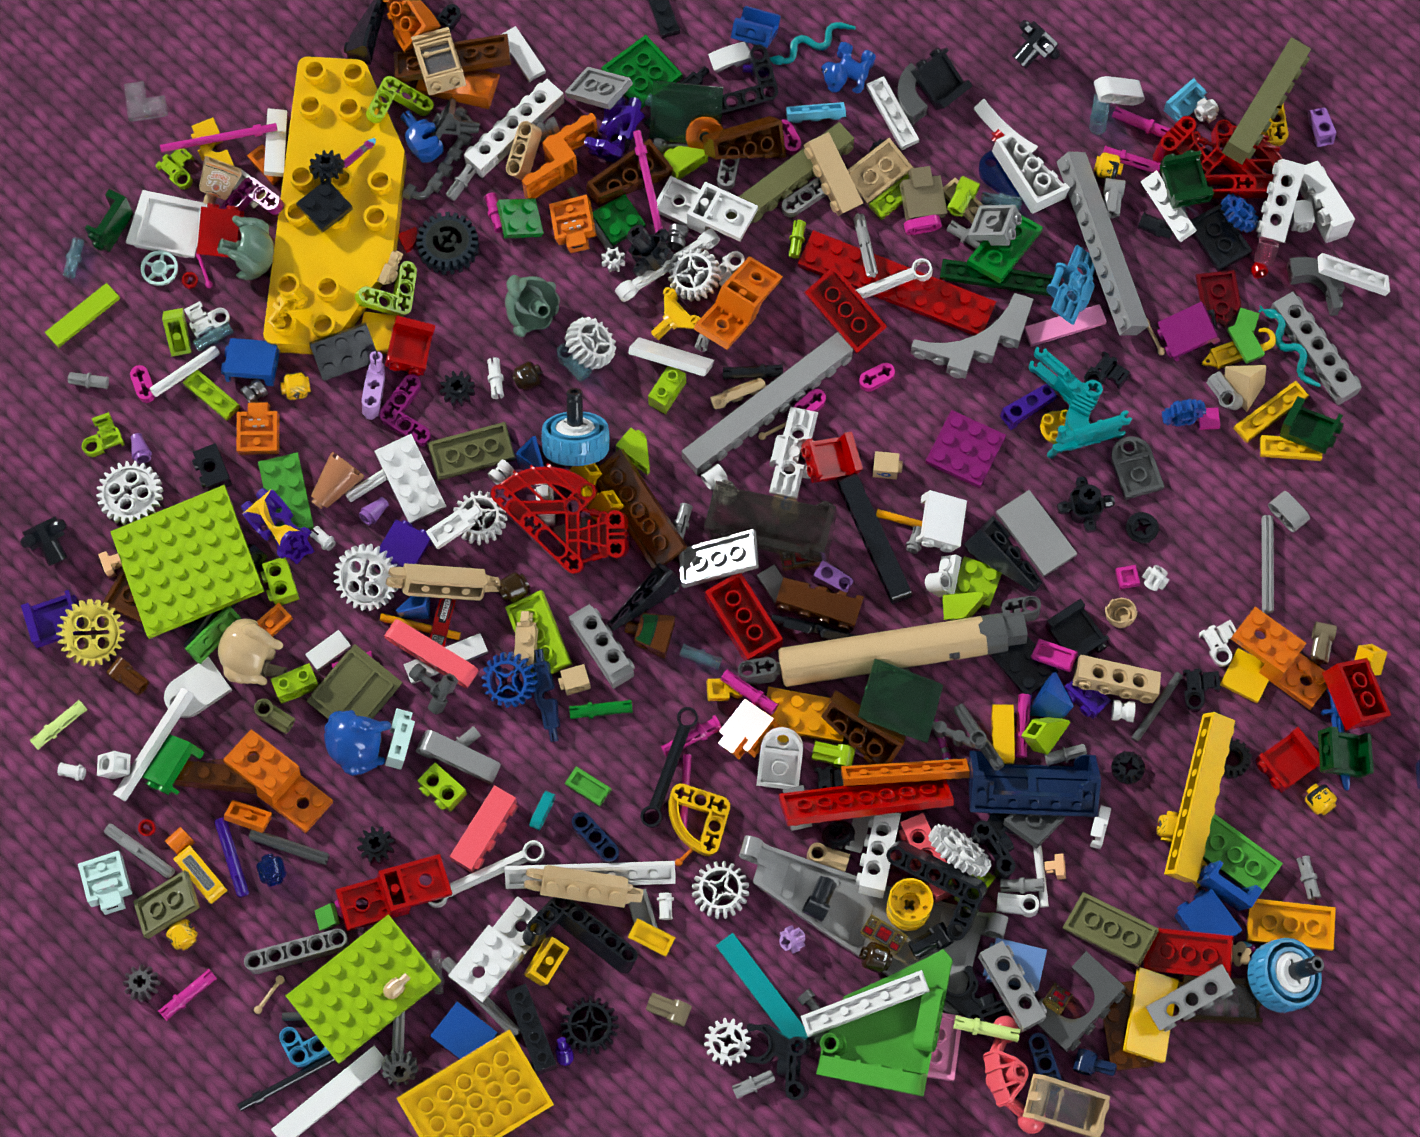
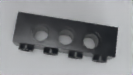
M523 984L506 991L537 1075L539 1076L558 1068L527 985Z

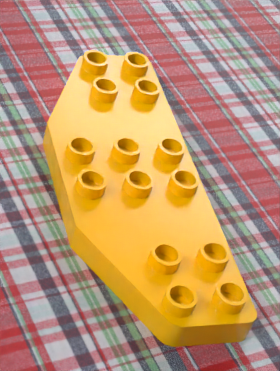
M303 57L297 65L281 200L284 202V208L278 214L263 332L265 341L269 344L277 345L281 353L313 354L309 342L354 327L367 309V307H363L356 302V292L364 286L380 290L383 284L377 280L385 263H388L392 251L396 252L407 159L388 112H386L384 118L379 123H373L366 117V111L378 89L365 62L358 59ZM376 108L374 114L377 115L380 109ZM375 138V145L350 166L343 168L344 174L338 173V180L332 178L331 184L352 205L353 210L322 233L296 204V202L321 184L320 178L314 179L310 173V159H316L315 153L322 155V151L325 150L329 154L333 150L334 156L340 153L341 159L344 160L362 146L365 141ZM301 290L308 297L307 304L297 311L290 312L288 309L285 312L287 316L283 317L286 326L273 328L268 320L275 311L272 305L277 301V297L281 293L287 296L291 295L293 291ZM363 293L362 295L365 296V300H367L368 297H366V293Z

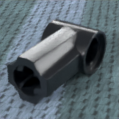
M823 876L818 878L812 894L803 906L802 913L820 922L824 920L830 908V899L837 885L833 879Z
M941 922L929 928L927 933L909 941L908 945L914 957L919 959L936 949L942 950L950 946L954 940L948 936L945 923Z

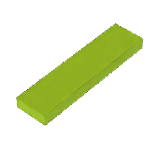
M107 283L45 331V334L60 348L120 300L119 295Z

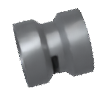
M554 117L549 118L545 124L543 122L535 124L542 131V142L548 136L560 132Z
M680 224L670 225V236L667 238L666 243L672 250L680 251L685 248L688 228Z
M259 379L252 380L249 386H244L240 389L249 403H256L258 398L268 394V391Z

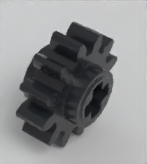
M323 150L322 155L315 153L316 159H310V173L314 179L320 178L321 183L325 179L331 183L332 178L339 179L338 173L344 174L343 167H345L344 160L341 159L340 153L334 156L333 150L329 154Z
M452 371L451 378L445 375L446 382H440V386L443 388L440 390V394L444 396L445 403L451 400L453 407L456 405V402H459L462 407L464 400L470 403L469 395H475L473 390L475 383L471 382V376L467 375L464 378L463 371L459 373V376H456V373Z
M371 826L370 833L363 830L365 838H358L362 845H359L357 849L360 852L364 851L361 857L362 859L368 857L370 864L373 863L374 859L377 860L378 864H381L382 857L389 860L387 853H394V849L390 845L395 844L394 839H389L391 837L390 831L383 834V827L376 831ZM378 841L380 847L376 846V849H374L372 847V844H376V842Z

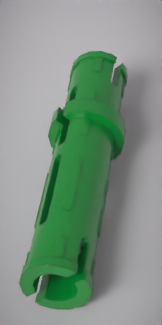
M631 700L596 704L588 702L587 705L569 706L570 719L583 717L593 719L594 716L633 713Z

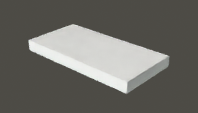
M639 337L630 346L628 352L630 355L701 376H705L714 364L713 359Z

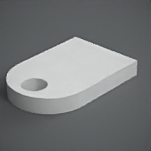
M208 656L201 664L198 663L167 686L164 701L169 709L181 688L190 691L194 696L180 718H191L226 696L232 689Z
M779 727L766 733L761 744L756 786L780 789L799 786L803 742L795 731ZM779 735H786L789 741L781 743L777 737Z

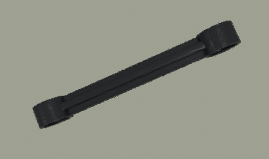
M684 707L677 714L679 726L650 805L641 812V821L649 828L659 826L663 820L662 805L690 729L696 727L699 722L697 712L691 707ZM685 711H691L696 716L695 721L691 725H683L681 722V715ZM650 809H655L659 813V819L654 824H648L644 818L645 813Z

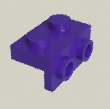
M1073 680L1064 686L1072 703L1075 702L1080 707L1079 710L1086 717L1090 716L1094 719L1111 702L1105 694H1101L1099 691L1082 690L1079 687L1072 686Z

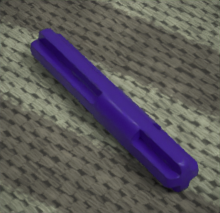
M222 817L215 820V826L236 895L239 898L245 897L249 894L228 822Z

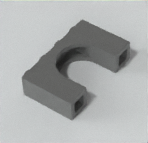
M1087 951L1072 966V970L1094 992L1095 1000L1089 1013L1078 1019H1068L1058 1014L1043 999L1040 1000L1044 1004L1047 1013H1045V1020L1037 1025L1066 1053L1070 1049L1074 1051L1081 1043L1079 1039L1084 1034L1088 1036L1096 1027L1094 1023L1099 1018L1103 1020L1111 1011L1109 1007L1114 1002L1118 1004L1126 995L1124 993L1126 990L1125 986Z

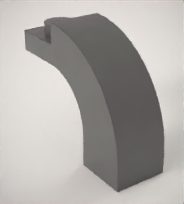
M910 63L900 76L897 101L913 126L927 114L928 106L916 93L915 88L919 83L911 73L916 67Z
M1310 257L1289 258L1286 269L1290 285L1311 283L1317 286L1325 295L1329 315H1338L1343 307L1341 296L1345 289L1343 281L1320 274L1318 259Z

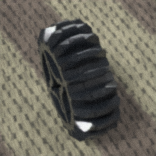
M589 996V1003H585L584 997L580 998L581 1005L573 1001L575 1009L573 1010L571 1007L566 1008L570 1016L562 1015V1018L568 1021L561 1023L562 1028H567V1030L562 1031V1036H569L566 1038V1043L573 1042L571 1045L572 1050L580 1046L579 1054L583 1053L584 1048L587 1049V1055H591V1049H595V1053L599 1054L598 1047L600 1046L606 1051L607 1046L605 1043L608 1042L610 1045L614 1043L609 1037L618 1036L615 1031H612V1029H619V1024L612 1023L618 1020V1016H610L615 1012L614 1008L606 1010L609 1003L606 1001L601 1006V998H597L596 1003H593L592 996ZM587 1010L586 1017L583 1020L573 1022L580 1012ZM594 1010L601 1012L606 1017L608 1023L596 1020L594 1018ZM591 1016L593 1025L596 1024V1026L591 1028L589 1036L587 1027L584 1028V1025H588ZM572 1029L585 1032L586 1042L579 1040L574 1035ZM603 1029L607 1030L601 1039L593 1042L596 1032L603 1031Z

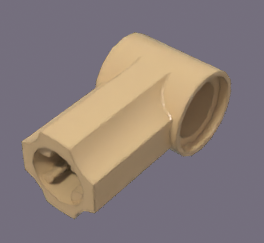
M814 843L810 846L807 852L808 860L843 872L846 871L850 854L835 849L832 850L821 843ZM819 850L822 853V857L819 859L814 858L811 852Z

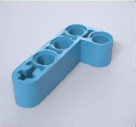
M286 1027L280 1032V1042L290 1062L297 1068H306L330 1055L325 1046L320 1052L314 1051V1046L321 1042L317 1036L303 1041L299 1032L293 1027ZM294 1033L296 1036L295 1040L292 1043H286V1036ZM300 1052L305 1053V1058L302 1062H295L296 1054Z

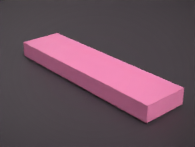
M1100 304L1079 312L1074 325L1058 316L1025 326L1024 330L1032 347L1105 325L1107 321Z

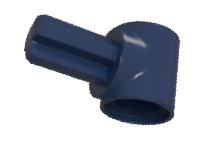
M1078 1049L1073 1071L1091 1076L1094 1072L1110 1076L1115 1075L1117 1070L1116 1063L1098 1059V1055L1093 1051Z

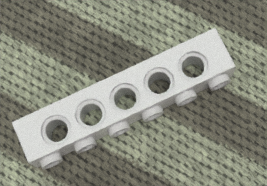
M548 79L543 83L537 84L529 96H524L516 108L510 109L504 119L497 121L491 131L483 134L479 142L466 150L464 154L465 163L473 166L472 169L475 168L477 170L476 173L483 178L510 153L519 124L523 121H529L534 125L544 122L565 102L564 93ZM539 100L545 101L543 103H537ZM531 113L529 116H524L523 114ZM513 125L517 126L515 129H510V128H509L510 126H513ZM498 138H502V139H503V140L500 141V142L495 141V140L498 139ZM484 151H489L488 154H482Z

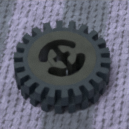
M445 212V216L437 213L436 219L433 216L429 217V223L425 220L423 228L420 227L419 234H417V248L422 262L426 263L427 268H433L436 273L441 270L443 275L450 271V274L453 275L455 274L454 270L458 269L460 273L463 271L462 267L465 266L467 269L470 267L469 262L474 263L475 256L478 255L479 241L476 228L472 226L470 220L466 221V217L463 215L459 218L458 213L455 212L453 216H450V212ZM456 236L462 240L461 243H457ZM436 243H439L440 251L434 247Z

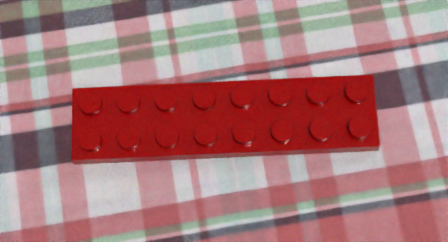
M946 779L876 785L837 786L779 794V802L787 826L954 805V798Z

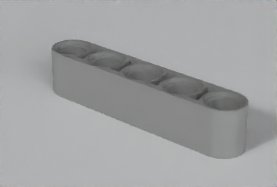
M334 929L252 951L245 956L244 964L251 973L261 974L339 953L349 946V938L343 930ZM337 936L344 937V940L340 945H335L333 943L334 939ZM315 942H323V946L320 950H313V945ZM294 948H302L300 955L292 956ZM274 953H281L279 961H271ZM259 958L260 964L254 968L250 967L251 961Z

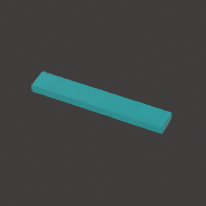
M732 933L719 942L716 948L778 1030L789 1038L797 1036L809 1038L803 1024L737 937Z

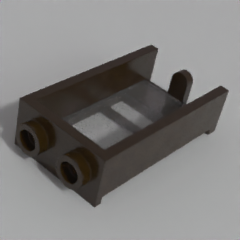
M1184 976L1181 982L1178 981L1177 989L1199 976ZM1231 978L1236 987L1232 990L1234 994L1223 1000L1221 997L1213 1000V1006L1206 1010H1203L1201 1007L1194 1011L1195 1016L1186 1021L1181 1018V1022L1259 1026L1263 1023V1018H1260V1007L1262 1004L1254 996L1248 979ZM1209 982L1205 985V992L1208 995L1216 992L1217 987L1215 983ZM1189 993L1186 996V1003L1188 1005H1195L1198 998L1195 993Z

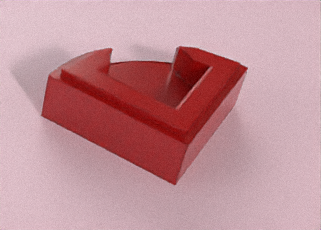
M416 227L398 234V238L406 253L410 252L416 244L418 234Z

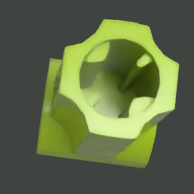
M962 176L956 186L955 194L947 206V210L956 217H962L971 199L973 200L977 195L980 183Z
M815 741L812 760L833 764L834 767L841 769V766H852L856 749L845 744H838L836 746Z

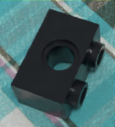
M216 443L193 451L195 459L192 462L195 470H200L202 476L198 478L203 489L207 487L208 491L222 485H225V487L232 485ZM209 467H215L212 472H206Z

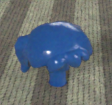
M353 710L333 712L329 716L324 728L326 750L332 760L339 764L346 774L357 776L369 772L386 762L384 757L378 755L381 744V732L389 730L391 723L389 721H377L368 717L357 716Z

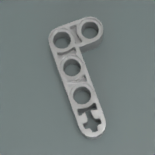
M432 730L424 732L416 749V752L424 757L436 758L490 784H493L501 766L499 762Z

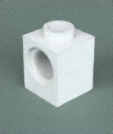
M1312 200L1296 201L1290 221L1291 231L1307 232L1312 229L1315 222Z
M117 751L98 755L97 776L117 779L130 775L131 755Z

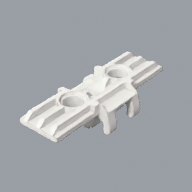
M790 407L783 435H777L769 463L770 467H774L776 464L769 490L770 494L797 499L802 478L810 479L807 474V464H798L802 448L801 445L807 439L813 437L818 412ZM798 430L804 433V436L799 439L792 435ZM784 470H785V471H791V472H793V473H792V474H786V473L784 472Z

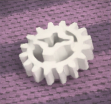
M724 1018L723 1024L715 1021L716 1027L709 1026L708 1028L711 1034H705V1038L709 1042H705L704 1047H710L707 1055L713 1054L712 1061L715 1062L719 1059L721 1066H723L725 1061H728V1065L732 1066L733 1060L739 1064V1057L745 1058L747 1056L744 1050H750V1046L746 1043L751 1041V1037H745L748 1030L741 1029L743 1023L735 1025V1019H732L731 1023H727L726 1018ZM727 1028L726 1032L716 1034L718 1031ZM735 1031L740 1034L742 1041L736 1039ZM727 1037L731 1038L733 1044L725 1047L722 1040L726 1041ZM713 1043L719 1045L721 1049L720 1054L715 1050ZM733 1050L738 1051L736 1054L728 1056Z

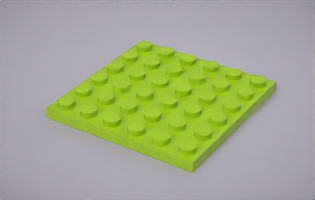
M225 485L110 531L143 627L149 639L265 592Z

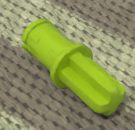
M795 220L793 222L792 235L789 237L791 241L789 257L799 258L802 243L805 242L804 230L806 222L803 220Z

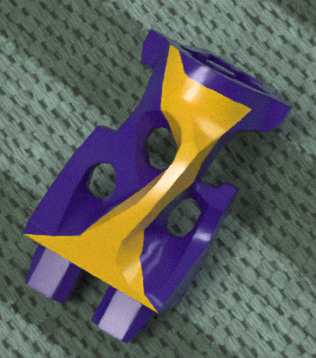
M261 488L256 494L259 499L254 504L246 501L241 505L244 512L242 515L265 541L269 540L271 534L274 535L277 543V555L281 559L289 557L298 564L305 555L315 552L307 540L312 532L306 527L299 528L292 523L293 513L273 489L267 491ZM277 509H282L280 513H276ZM261 526H267L268 529L263 531Z

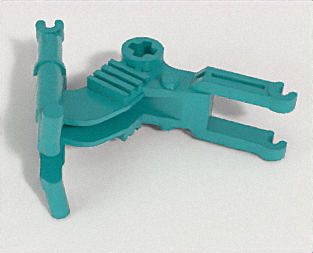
M1036 347L1034 357L1042 361L1058 377L1041 362L1035 367L1033 365L1034 361H1030L1028 366L1030 372L1038 375L1050 387L1058 391L1064 401L1070 405L1066 413L1065 426L1061 425L1058 427V436L1056 437V442L1058 443L1053 445L1052 449L1047 453V457L1053 459L1058 453L1067 450L1071 451L1091 444H1099L1101 441L1115 437L1118 439L1123 438L1126 432H1120L1123 425H1129L1132 420L1131 417L1125 418L1129 411L1125 410L1118 416L1105 420L1100 419L1090 424L1089 416L1096 407L1103 391L1101 383L1096 380H1089L1086 383L1079 381L1071 373L1070 369L1049 353L1046 348L1040 353L1039 347Z

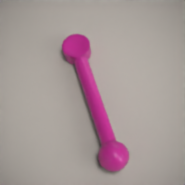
M196 252L195 255L206 281L205 286L206 288H211L213 283L207 275L202 255Z

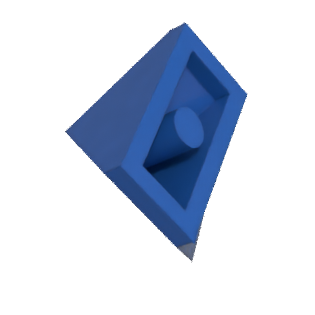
M536 436L531 437L516 452L518 467L523 470L531 468V464L534 467L544 466Z
M410 596L396 609L398 617L404 619H430V597Z
M1056 672L1052 673L1042 685L1030 706V716L1061 719L1074 707Z

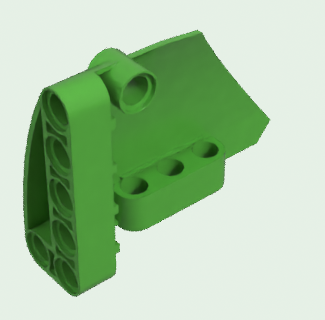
M943 949L886 978L845 995L843 1000L920 970L923 971L930 990L928 993L830 1029L820 1040L822 1049L816 1074L924 1097L931 1055L937 1046L953 962L948 953ZM834 1038L836 1046L830 1050L828 1042Z

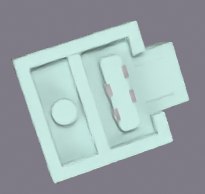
M396 708L390 733H393V738L385 766L402 769L415 721L411 720L412 712Z
M119 851L78 864L86 899L91 907L100 905L105 915L126 908L123 897L131 895L132 890L124 859Z

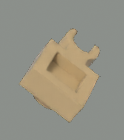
M397 250L396 252L392 251L388 263H385L378 282L385 285L391 284L396 280L398 264L403 257L401 252Z

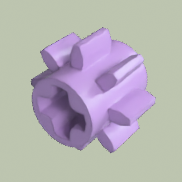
M793 925L780 932L779 942L785 951L791 949L792 954L805 946V934L799 927L794 929Z

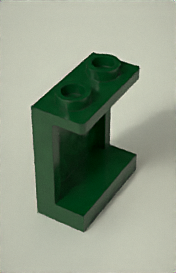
M1189 150L1181 155L1169 154L1163 158L1159 165L1172 209L1210 202L1213 197V188L1208 187L1201 165V151Z
M108 189L105 196L110 209L98 228L86 225L85 230L93 247L100 251L104 249L110 252L134 213L125 196Z
M1298 396L1283 422L1280 437L1326 454L1328 448H1333L1337 437L1335 435H1340L1344 423L1341 422L1343 415L1339 413L1335 420L1304 408L1305 399Z
M1332 726L1318 731L1320 772L1362 778L1374 773L1371 733L1356 735L1338 732V727Z

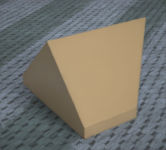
M1266 365L1225 366V377L1235 391L1242 395V407L1246 412H1248L1265 385Z

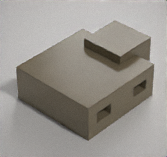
M930 166L911 168L908 172L909 179L902 180L900 183L906 221L929 215H939L940 218H944L947 215L941 175L932 176Z

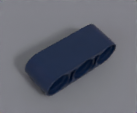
M576 813L572 818V825L576 834L603 863H617L620 858L617 845L587 813ZM581 819L588 822L583 828L576 826V823ZM597 834L602 837L598 843L590 841L593 835ZM607 850H613L616 854L613 858H606L604 853Z
M1041 1033L1033 1034L1027 1042V1050L1035 1073L1062 1081L1048 1039ZM1035 1039L1040 1040L1043 1043V1048L1035 1049L1032 1046V1041ZM1041 1060L1048 1061L1050 1069H1041L1039 1062ZM1057 1088L1056 1091H1050L1049 1097L1057 1096V1091L1060 1088Z

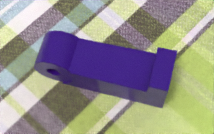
M1045 384L1004 407L1000 417L1008 428L1012 430L1020 422L1051 404L1057 398V394L1049 384Z

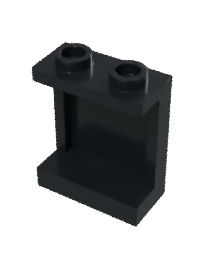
M947 47L934 49L929 53L930 57L925 60L924 58L915 64L916 68L911 71L936 110L944 109L972 87L969 80L963 81L946 53L949 50Z
M1081 598L1048 619L1045 625L1059 646L1078 652L1076 661L1080 655L1091 657L1090 655L1094 652H1102L1108 647L1107 644L1110 639L1108 635H1103L1084 609L1085 603Z

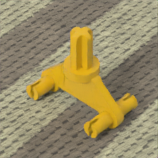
M666 287L663 290L665 315L662 317L664 320L651 331L657 340H660L671 328L674 330L676 328L694 329L696 323L701 319L696 315L690 316L677 302L678 296L676 291Z

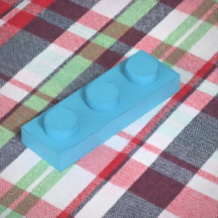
M844 102L786 107V116L788 122L791 121L793 123H800L803 120L820 121L826 118L838 120L841 117H846Z

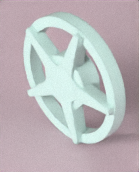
M153 251L141 263L143 278L154 286L168 285L175 279L178 273V263L175 257L167 251ZM161 255L159 260L153 263L148 262L151 257ZM164 255L170 257L174 261V265H167L164 262ZM145 265L151 267L152 270L148 278L144 271ZM174 269L172 276L167 279L165 275L167 271ZM156 276L162 277L164 279V281L162 282H154L151 280Z

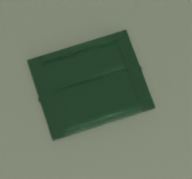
M653 80L649 138H662L665 141L687 143L685 138L686 130L689 124L696 118L711 117L721 124L724 87ZM703 132V133L700 134V137H699V138H700L701 140H703V139H702V136H703V135H706V134H709V133H708V132Z
M875 658L867 686L865 687L858 718L927 743L943 684Z

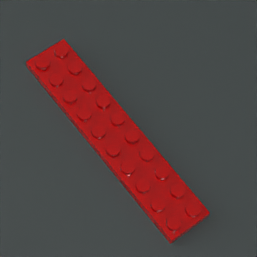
M814 230L798 262V267L821 276L833 266H836L855 289L909 269L907 266L874 254L878 274L874 278L867 277L860 248ZM916 270L918 275H925V273ZM932 276L926 281L914 279L873 295L974 336L985 330L997 302Z

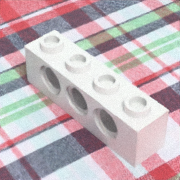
M1285 159L1278 160V163L1274 164L1272 174H1274L1273 181L1269 183L1267 188L1268 199L1263 203L1261 210L1263 213L1262 221L1259 220L1256 232H1258L1257 237L1277 243L1285 242L1306 165ZM1283 176L1287 177L1289 181L1286 187L1281 184ZM1278 195L1283 198L1281 206L1276 204V197ZM1272 215H1276L1278 218L1276 225H1273L1270 221Z
M900 813L870 816L868 827L872 828L871 834H866L864 846L868 847L867 853H862L860 866L864 867L862 873L858 872L855 885L859 886L858 893L883 899L890 868V862L887 860L886 854L888 849L895 843ZM883 831L886 833V836H879L877 832ZM879 850L882 852V855H875L873 851ZM874 869L878 874L872 875L868 871Z

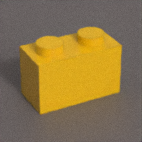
M554 937L545 938L523 975L539 986L548 985L568 952L569 947Z

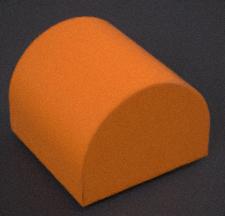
M181 827L165 840V843L177 855L189 845L195 844L193 839Z

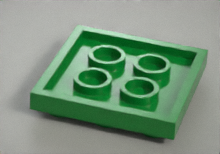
M644 35L601 67L602 71L631 78L633 84L623 96L628 101L631 97L638 98L642 102L641 109L683 78V74L647 35Z

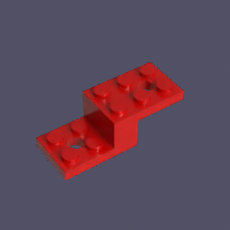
M440 854L378 871L377 878L335 890L347 931L378 923L388 914L392 919L407 915L411 907L449 897L453 894ZM424 875L429 876L431 884L427 886L422 885L419 878ZM358 900H365L368 903V907L364 910L357 908L356 902Z

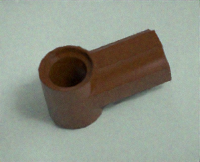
M120 656L106 671L107 675L119 684L122 683L138 696L145 692L150 683Z

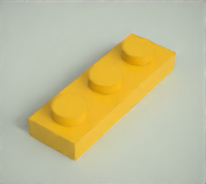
M1261 435L1260 457L1322 460V453L1283 437Z

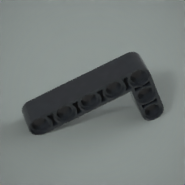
M755 45L748 55L756 86L694 102L685 111L686 120L691 123L700 117L716 118L772 102L778 95V87L767 49L762 45ZM760 51L763 58L759 60L754 58L753 52ZM766 70L768 77L761 78L758 71ZM764 89H771L773 96L767 97L764 94ZM747 93L753 94L755 101L748 102L745 99V95ZM729 98L734 99L736 106L729 107L726 100ZM711 103L717 105L718 111L710 112L708 105ZM697 109L699 116L696 118L691 117L689 110Z
M904 841L894 843L886 854L887 860L891 864L960 898L947 927V934L952 940L958 941L963 939L970 931L987 893L985 882L972 875L969 876L966 872L962 873L960 869H955L954 866ZM895 849L901 851L902 857L896 855ZM914 859H918L921 862V866H917L914 863ZM933 869L939 870L941 876L934 874ZM952 878L957 879L960 883V886L955 885L952 881ZM971 888L977 889L979 895L973 894ZM963 906L968 907L971 910V913H966L963 909ZM955 925L961 926L963 932L958 931Z
M553 897L528 922L523 933V942L528 946L535 947L560 925L620 973H629L638 958L637 950L574 900Z

